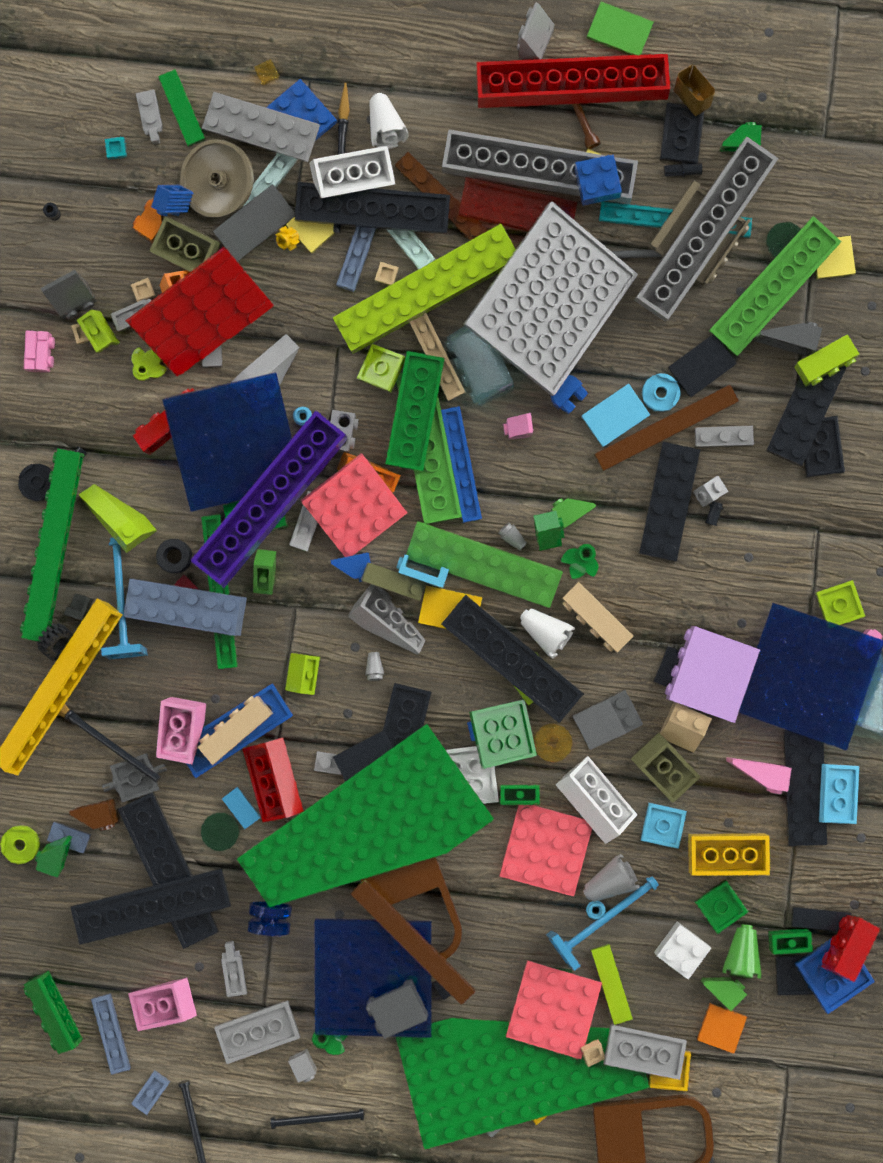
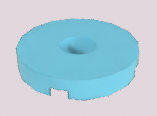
M656 374L647 379L643 385L642 398L647 407L653 411H668L677 404L680 398V388L677 381L670 375ZM656 389H665L666 396L664 398L658 397Z

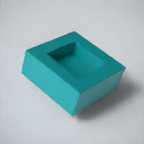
M124 137L105 139L108 160L127 158Z

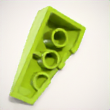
M95 484L79 494L82 501L126 553L157 532L146 516Z

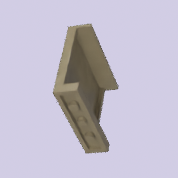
M695 180L690 184L648 246L662 257H664L707 194L699 188L700 184ZM738 217L729 230L737 231V233H727L697 277V282L704 286L708 282L711 284L717 276L715 272L718 267L722 268L728 260L726 256L729 251L733 252L738 246L739 242H737V239L740 235L744 236L750 228L748 226L750 219L744 220L742 217Z

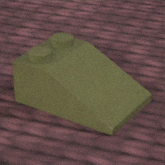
M660 733L656 734L631 758L638 768L672 803L700 778L699 774Z

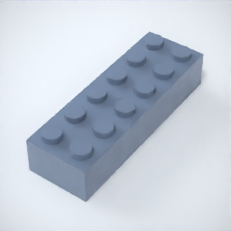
M129 579L123 617L241 636L247 597L139 579Z

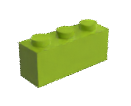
M847 334L800 360L794 368L805 386L810 384L815 386L823 381L822 378L829 375L831 377L840 371V367L844 365L849 367L854 364L859 352Z

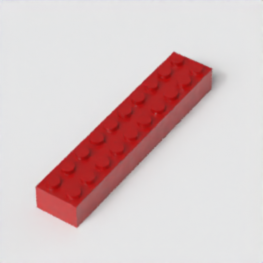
M668 54L476 63L478 108L668 100L670 93Z

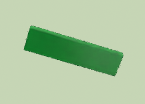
M176 69L158 76L187 146L190 147L206 140Z

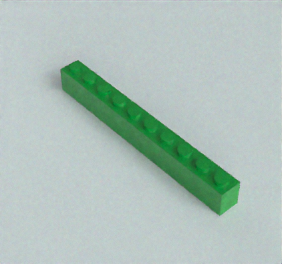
M57 448V452L53 454L52 462L55 464L53 471L49 475L51 485L50 490H47L45 496L47 506L42 512L43 527L38 532L40 543L39 547L37 546L35 549L34 557L37 559L36 564L31 569L33 580L27 590L29 601L24 606L25 622H22L20 627L21 638L40 641L38 638L43 636L42 631L46 632V627L48 626L51 628L84 453Z

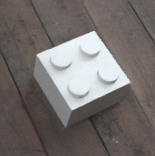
M677 921L654 953L685 978L689 979L711 947Z

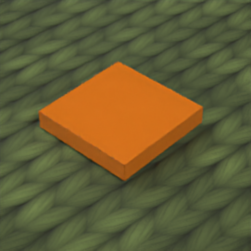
M709 1003L697 1040L734 1054L747 1016Z

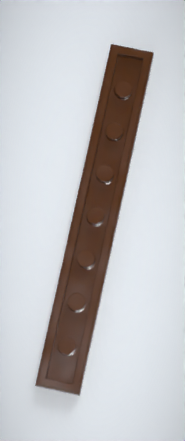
M728 385L594 455L602 471H605L739 402L731 385Z
M366 879L351 892V895L461 1005L475 993L476 990Z

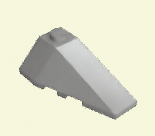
M285 334L230 383V386L258 414L275 397L277 389L281 385L288 368H290L299 350L298 345Z
M370 584L354 604L348 617L363 629L418 655L426 640L411 622H407L402 616L403 611L400 607L397 609L391 602L392 597L381 587Z

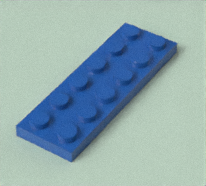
M273 683L253 695L254 698L259 696L273 714L213 765L197 747L193 764H187L195 778L294 716ZM243 703L239 704L203 727L200 740L207 734L211 736L216 732L214 728L222 721L226 723L231 719L229 715L238 708L240 711L245 705Z

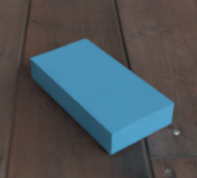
M238 787L222 798L244 829L261 818Z

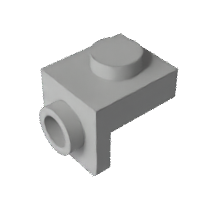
M719 476L693 491L702 507L728 492Z

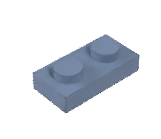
M53 822L47 841L54 842L70 835L72 840L69 849L85 853L91 834L58 822Z
M154 1070L131 1104L147 1115L170 1081Z

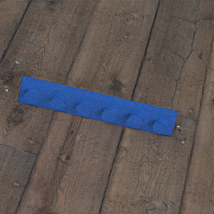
M460 406L441 410L463 523L481 520L482 516Z

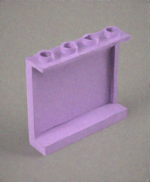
M691 626L690 629H687L684 640H686L685 645L679 650L678 658L680 659L678 665H675L672 670V682L666 687V699L735 723L760 649Z

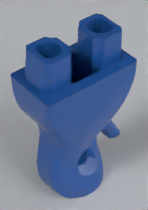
M568 375L554 396L550 395L552 404L558 410L561 409L569 415L576 407L569 399L574 395L581 402L588 393L580 380L575 376Z

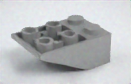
M535 2L533 8H529L525 26L522 25L518 34V57L524 60L542 59L554 31L555 24L537 2Z

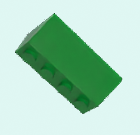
M49 970L27 981L24 984V993L27 998L31 999L33 1011L37 1016L39 1015L42 1021V1029L45 1033H48L53 1050L61 1054L76 1048L83 1038Z

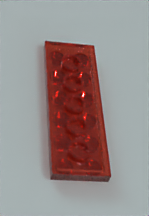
M466 177L458 216L529 231L550 202L556 204L573 220L575 218L577 202Z

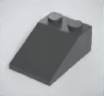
M76 270L40 288L64 320L76 317L78 315L77 312L83 309L88 310L94 306V303L98 302L88 283Z
M806 322L762 330L754 337V341L808 357L817 350L822 328L817 327L818 324Z
M621 690L573 715L590 750L643 725L626 690Z

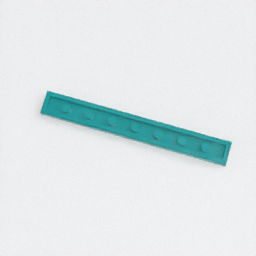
M601 202L599 222L661 228L673 209ZM742 217L744 220L750 219L748 223L750 228L744 236L740 235V237L750 238L752 218ZM729 231L728 233L736 234L737 231Z

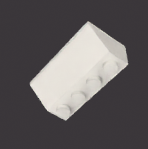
M388 146L317 158L310 162L313 182L321 198L395 185Z
M589 756L565 774L556 784L605 844L618 837L637 816L636 812Z

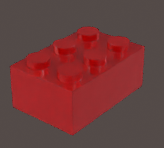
M846 915L839 923L840 928L837 935L835 934L831 939V947L824 954L821 967L843 979L855 982L880 928L859 917Z

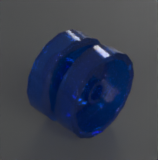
M266 901L251 902L249 914L255 918L248 920L247 932L264 936L289 935L290 923L284 919L291 917L292 906L282 903L269 907Z

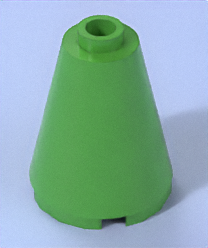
M741 924V928L736 929L722 969L723 974H726L727 970L731 971L730 975L752 978L753 975H757V979H761L757 931L753 930V926Z

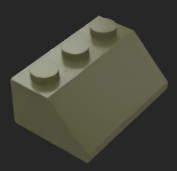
M165 216L150 248V252L191 272L218 251L221 242Z

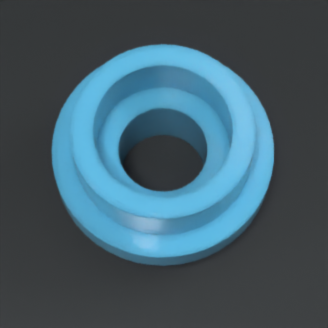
M299 407L294 411L293 419L296 424L303 426L312 413L306 407ZM302 413L306 414V418L304 420H301L299 418L300 414Z
M591 901L586 907L588 917L593 920L599 919L606 912L604 904L600 901ZM593 907H598L599 912L593 913Z

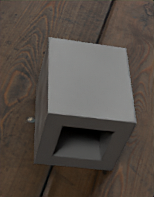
M308 1049L289 1058L288 1062L298 1083L304 1081V1083L315 1077L317 1068Z

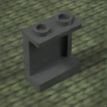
M412 979L405 981L402 987L377 998L370 997L366 1006L369 1015L373 1016L376 1021L375 1027L377 1032L382 1034L384 1039L422 1023L428 1017V1012Z

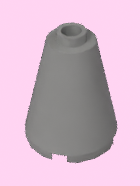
M619 854L585 884L583 892L588 900L596 902L639 889V885H635V882L638 880L628 862L624 863L621 860L624 858L623 855Z

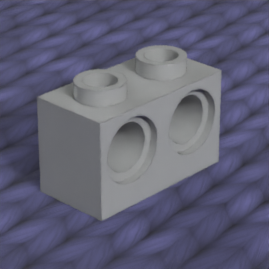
M332 410L330 422L345 433L348 439L338 452L350 453V449H354L355 446L353 431L357 430L359 419H356L355 413ZM342 418L350 420V424L347 427L339 425Z

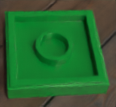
M726 879L694 901L717 934L748 913V910Z

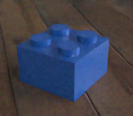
M614 154L575 163L574 169L582 206L621 197L622 190Z

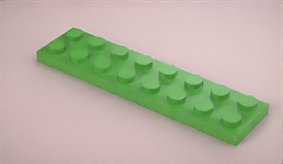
M813 216L714 324L709 332L718 338L737 357L842 241Z
M400 373V374H399V376H398V378H397V381H396V382H397V387H398V392H399V389H400V384H401V379H402V374H403V373ZM437 397L424 471L414 470L424 524L462 518L439 397Z
M417 521L406 554L409 555V560L438 570L444 567L449 569L448 573L548 608L552 604L563 573L561 570Z

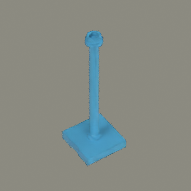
M110 538L109 546H113L117 610L123 615L118 621L120 644L114 647L101 648V653L103 657L109 660L148 656L147 648L143 647V645H130L128 643L126 617H123L125 600L121 548L114 538Z
M653 876L647 877V882L568 942H563L560 936L552 930L546 934L568 967L574 971L580 967V964L571 953L573 947L650 889L654 891L657 889L656 887L659 884Z

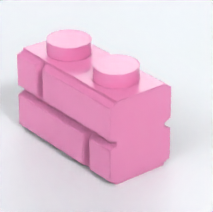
M26 331L24 370L28 372H50V368H53L54 365L51 349L55 347V339L52 337V334L44 331Z

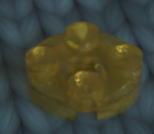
M555 723L542 726L534 737L536 753L545 761L558 762L563 760L571 752L572 738L570 733L563 726ZM551 737L554 740H558L555 748L547 744L550 742Z

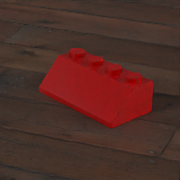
M193 388L191 390L186 389L180 394V398L177 401L169 402L163 412L154 414L150 418V422L146 425H140L132 436L143 452L151 455L206 412L209 407Z
M283 737L242 748L262 822L284 819L302 813V802Z

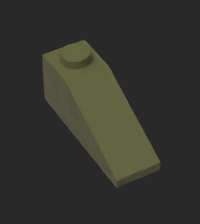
M367 562L361 581L420 601L426 585L423 581Z

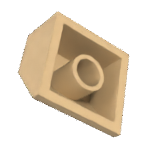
M673 702L660 734L668 742L694 753L705 736L712 718Z

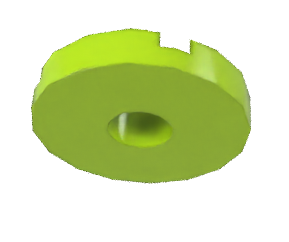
M14 826L2 836L0 843L1 852L11 863H27L34 859L39 851V837L28 826ZM18 839L23 840L25 843L23 850L16 848L15 843Z

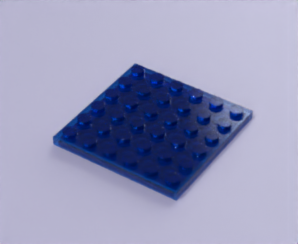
M277 372L162 399L191 512L241 500L292 439Z
M772 603L757 649H760L738 713L847 751L883 648V640Z
M315 918V1035L382 1036L376 1030L374 1017L370 1016L366 1006L369 998H377L402 987L405 981L412 979L428 1012L427 1020L390 1037L431 1038L432 975L377 920ZM406 920L432 946V921Z

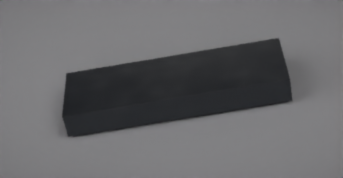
M793 906L791 926L838 931L841 919L846 915H852V913Z

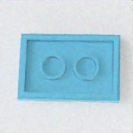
M627 384L584 413L581 417L603 448L649 417L650 414L630 384Z
M822 764L819 822L857 824L859 766Z

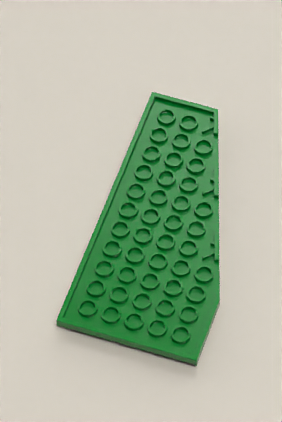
M426 724L241 855L237 860L268 906L272 907L446 854L489 824L494 818L431 728Z
M450 1017L406 1029L395 1034L424 1150L650 1088L646 1073L605 1065L603 1064L604 1060L588 1067L583 1054L582 1058L578 1059L508 1038L506 1034L510 1021ZM590 1027L585 1045L598 1039L605 1055L610 1028Z

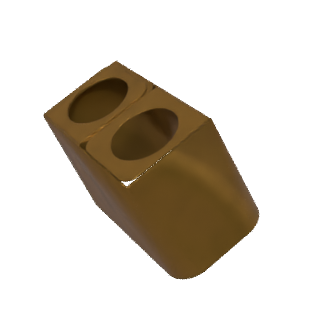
M692 64L678 73L673 91L691 112L697 116L711 107L715 88L697 67ZM687 87H690V88L692 89L693 94L690 92V90H689Z

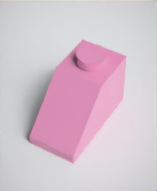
M531 413L507 418V424H503L504 435H508L509 440L527 438L533 434Z

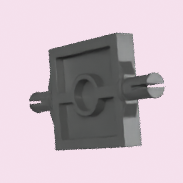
M148 753L135 757L157 774L167 771V768L159 770L166 767L165 763L154 767L150 762ZM127 761L111 765L113 781L102 785V788L108 787L103 789L104 792L116 789L122 802L160 790L158 783Z

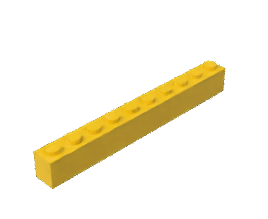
M98 598L96 599L0 747V768L3 771L19 775L123 614L109 603Z

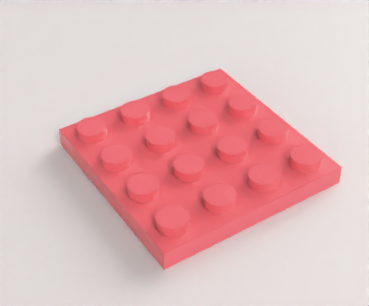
M362 453L300 500L345 557L355 555L407 514V511Z
M518 805L499 876L574 897L592 831L591 826L585 819L536 805Z
M527 960L506 1037L581 1059V1047L585 1046L602 982Z

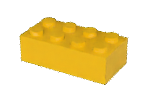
M765 833L688 834L689 873L692 876L770 875L769 835Z

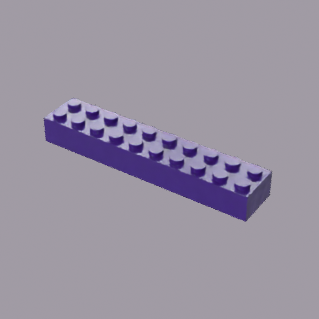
M315 411L190 561L225 588L348 440L346 434Z

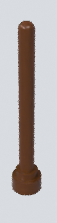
M572 104L585 134L584 144L586 149L598 147L601 144L599 137L592 133L581 105Z

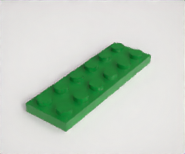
M407 351L385 465L424 471L445 358Z

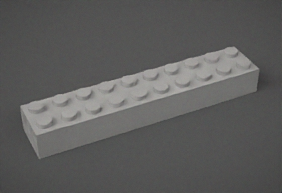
M448 130L442 173L580 196L574 169L575 163L606 155ZM615 157L622 193L620 198L608 201L630 204L638 161Z
M746 137L634 301L663 321L669 320L778 158Z

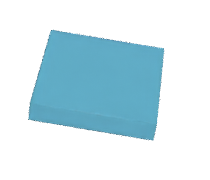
M648 802L640 840L679 849L687 811Z

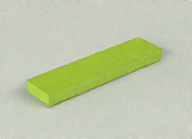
M607 944L591 949L614 1025L632 1020L633 1018L610 945Z

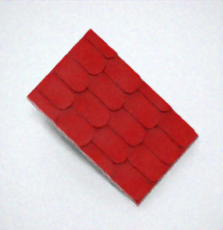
M223 247L125 321L170 371L178 377L198 361L208 356L225 341L239 333L247 325L252 324L271 309L274 304L244 271L229 251Z

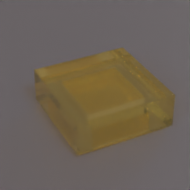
M271 59L254 67L263 86L280 78Z

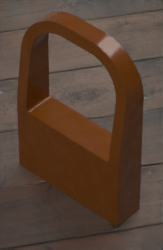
M436 857L364 878L391 905L438 887L455 931L451 944L438 953L444 959H447L457 950L462 938L461 922ZM377 921L391 958L405 968H424L417 960L402 956L397 951L391 934Z
M669 1095L592 1103L598 1163H646L641 1111L675 1106H690L701 1114L705 1147L700 1158L693 1163H709L714 1150L710 1115L699 1100L689 1095Z

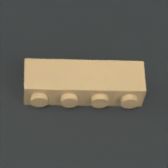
M579 582L561 598L564 601L562 605L569 612L573 610L577 614L575 618L582 625L587 624L591 628L590 633L597 639L600 637L605 642L603 645L610 652L614 650L618 653L633 637Z
M259 696L248 698L243 703L245 705L244 708L240 711L238 708L229 715L230 720L226 723L223 721L214 728L216 732L211 736L209 734L205 735L199 741L201 744L198 746V749L212 765L273 714Z

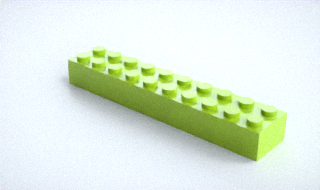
M499 224L334 316L333 320L352 354L423 316V314L432 311L500 273L516 249L502 224Z

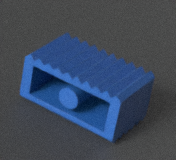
M157 185L151 207L156 209L157 213L162 216H168V213L179 216L180 213H187L193 191L181 185Z

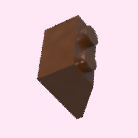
M114 798L77 807L69 811L72 817L92 829L99 828L100 831L111 829V827H115L114 823L120 821Z

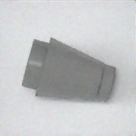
M509 522L498 533L501 535V539L518 550H521L527 543L515 525H511Z
M379 652L368 653L365 674L367 680H383L384 671Z

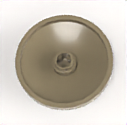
M214 139L200 143L190 151L182 165L180 184L193 191L191 202H189L190 206L204 216L223 218L236 213L247 202L253 188L254 176L249 158L241 148L225 140Z

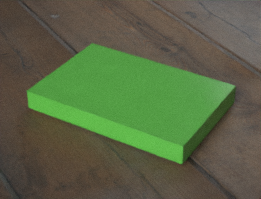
M600 2L587 39L628 55H641L653 21Z

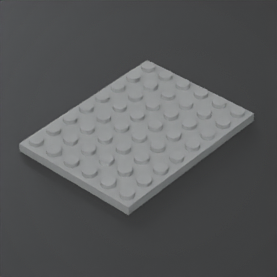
M550 202L463 325L547 393L554 396L638 274L556 204Z

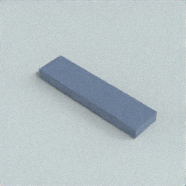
M356 227L336 284L337 287L355 292L377 228Z
M111 993L92 998L91 1002L111 1075L130 1070L131 1066Z

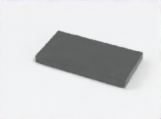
M272 184L214 229L213 232L235 260L239 261L295 216V212Z

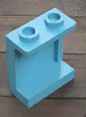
M405 554L404 558H399L396 567L399 569L398 573L443 589L449 569L441 567L437 578L406 567L409 555Z

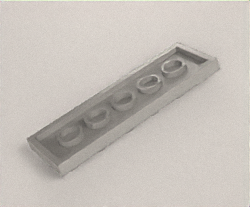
M213 92L202 129L308 162L320 125Z

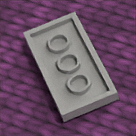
M288 1000L214 1027L227 1064L301 1037Z
M610 1024L603 1064L680 1080L687 1040Z

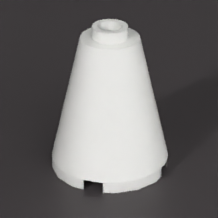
M382 93L373 95L369 101L372 146L376 145L377 148L388 146V149L398 146V142L402 140L404 143L407 140L408 130L388 96Z
M526 609L520 617L522 620L521 625L552 659L558 655L555 651L564 648L573 634L572 630H575L572 625L534 609L529 611Z

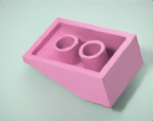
M175 697L161 701L157 758L193 764L205 722L206 703Z
M727 757L726 761L761 786L766 787V791L776 794H782V791L788 792L791 768L783 765Z
M187 978L128 993L138 1031L184 1022L197 1016Z

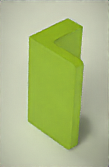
M90 310L77 319V322L97 353H100L111 344H119L117 337L100 311Z
M291 653L285 690L314 695L320 657Z

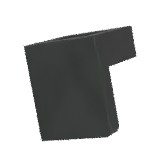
M75 593L70 607H66L64 614L83 620L90 610L94 599Z

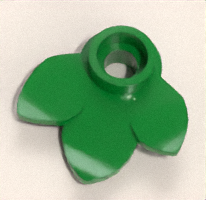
M583 544L578 549L571 548L561 558V562L570 564L572 579L580 578L585 573L594 577L599 568L598 562L595 559L596 551L590 544ZM584 550L589 551L590 555L588 557L583 556Z
M334 1016L326 1017L321 1021L319 1029L312 1036V1042L315 1047L325 1049L331 1055H339L345 1052L341 1042L347 1038L350 1029L343 1025H335ZM321 1035L325 1036V1041L323 1043L319 1042V1037Z

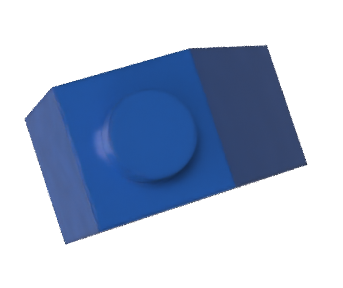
M369 553L331 560L332 565L353 579H359V582H364L361 579L367 562L371 563Z

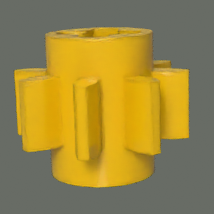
M284 226L276 234L277 245L283 250L288 248L291 251L296 248V244L300 243L299 234L292 227L287 229Z

